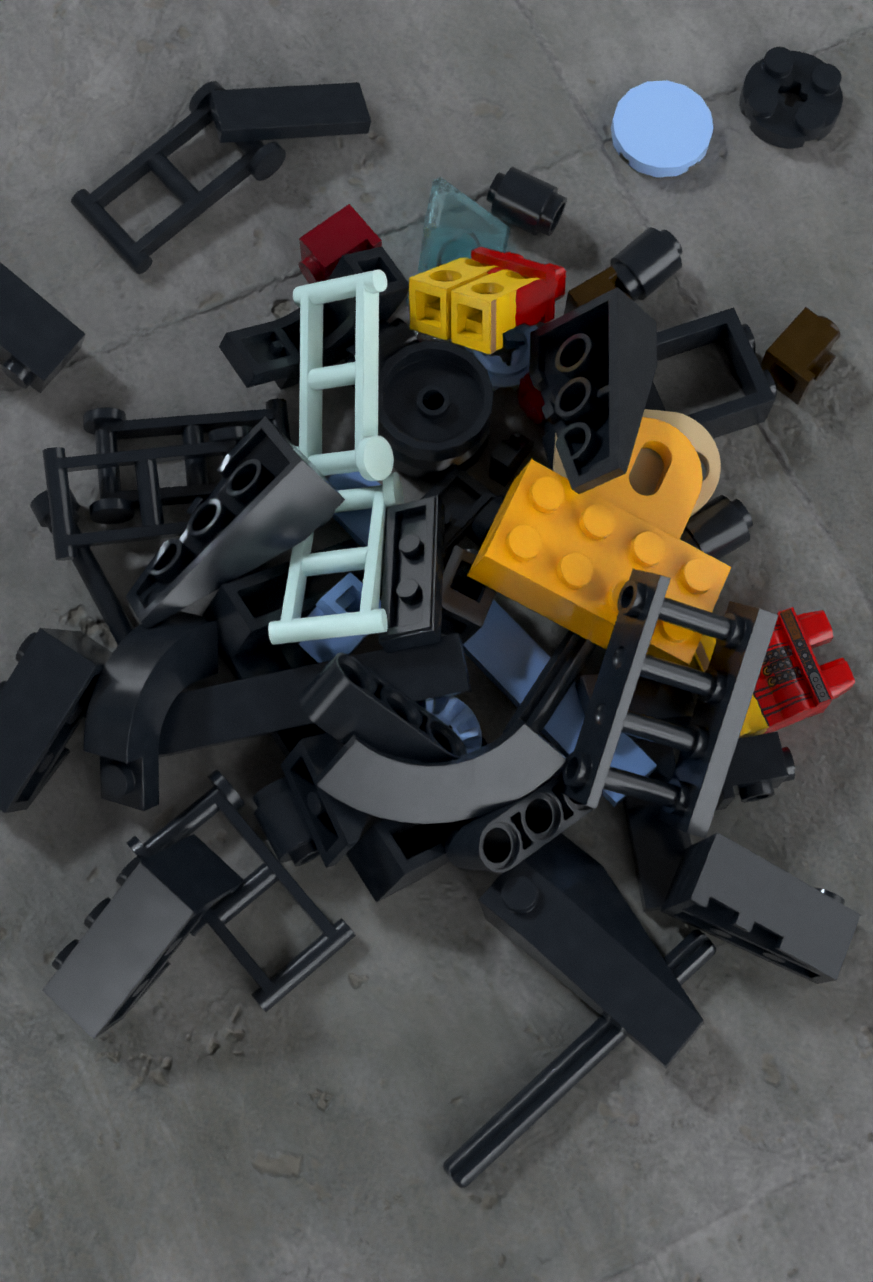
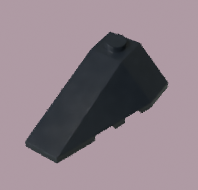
M618 287L530 332L529 376L533 386L541 392L545 403L541 407L545 419L554 427L558 438L555 443L570 486L578 494L626 474L657 368L656 321Z
M266 416L226 455L216 469L223 476L206 501L196 497L186 511L191 517L185 531L179 539H170L163 543L126 595L137 618L145 627L150 628L216 591L221 585L239 578L306 540L317 528L325 525L332 518L335 510L345 501L329 480Z
M562 833L511 870L501 873L480 897L479 903L488 922L664 1068L670 1065L704 1023L703 1018L603 865Z

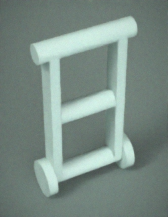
M380 269L298 286L293 291L294 303L300 307L299 446L296 447L324 476L359 472L368 481H380L386 479L393 469L394 457L391 446L385 438L378 436L379 292H383L387 287L386 275ZM356 297L355 362L323 367V304ZM355 385V450L322 454L323 389Z
M391 472L383 480V485L338 490L345 501L334 513L372 508L367 547L311 553L314 532L306 540L293 546L281 620L271 621L268 627L269 638L273 645L387 632V615L385 609H379L383 575L386 507L404 503L402 483L397 472ZM365 570L360 611L301 618L307 576Z

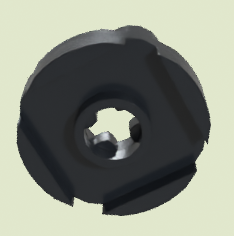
M774 47L768 50L765 57L756 62L748 71L740 93L739 106L741 112L745 111L746 117L751 121L749 128L759 139L780 148L803 147L805 141H811L819 137L818 141L823 139L833 129L843 103V93L840 86L842 76L836 66L825 63L813 55L800 51H790L784 47ZM782 93H794L802 101H796L793 107L784 104L785 96Z

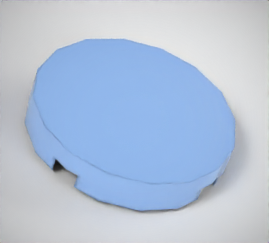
M667 80L645 82L630 89L618 102L611 125L613 146L619 156L621 152L623 157L629 160L628 165L639 173L657 178L678 176L687 172L690 166L696 164L698 160L700 162L706 155L713 133L711 111L702 97L685 85Z

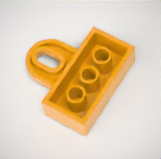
M642 417L626 474L581 494L572 490L567 478L531 459L512 482L467 576L607 650L619 612L617 607L619 593L624 584L629 581L632 569L671 578L665 597L712 612L731 567L680 540L701 491L703 478L701 462L692 443L677 428L658 419ZM645 448L656 451L664 463L661 477L653 494L649 496L637 493L629 481V474L640 450ZM657 620L647 654L688 666L703 634Z

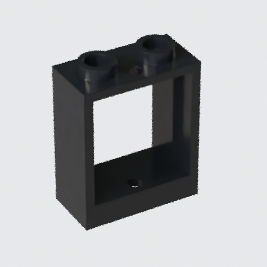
M734 307L657 332V361L721 340L745 396L686 415L700 423L713 439L765 422L777 396L776 385L771 373L767 369L762 370L755 355L756 343L754 335L747 324H741ZM652 382L645 409L666 411L656 386Z

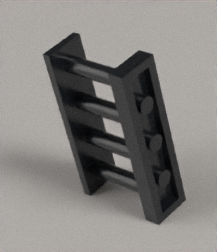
M632 569L629 581L624 584L619 593L617 602L618 616L575 749L569 754L564 764V783L561 793L585 806L596 809L603 789L662 805L659 820L687 834L706 838L779 615L729 601L725 615L721 616L665 597L671 578ZM657 620L716 639L708 669L705 672L647 654ZM639 676L698 694L690 724L687 727H683L628 710ZM620 734H628L679 749L680 755L672 780L667 783L611 767Z

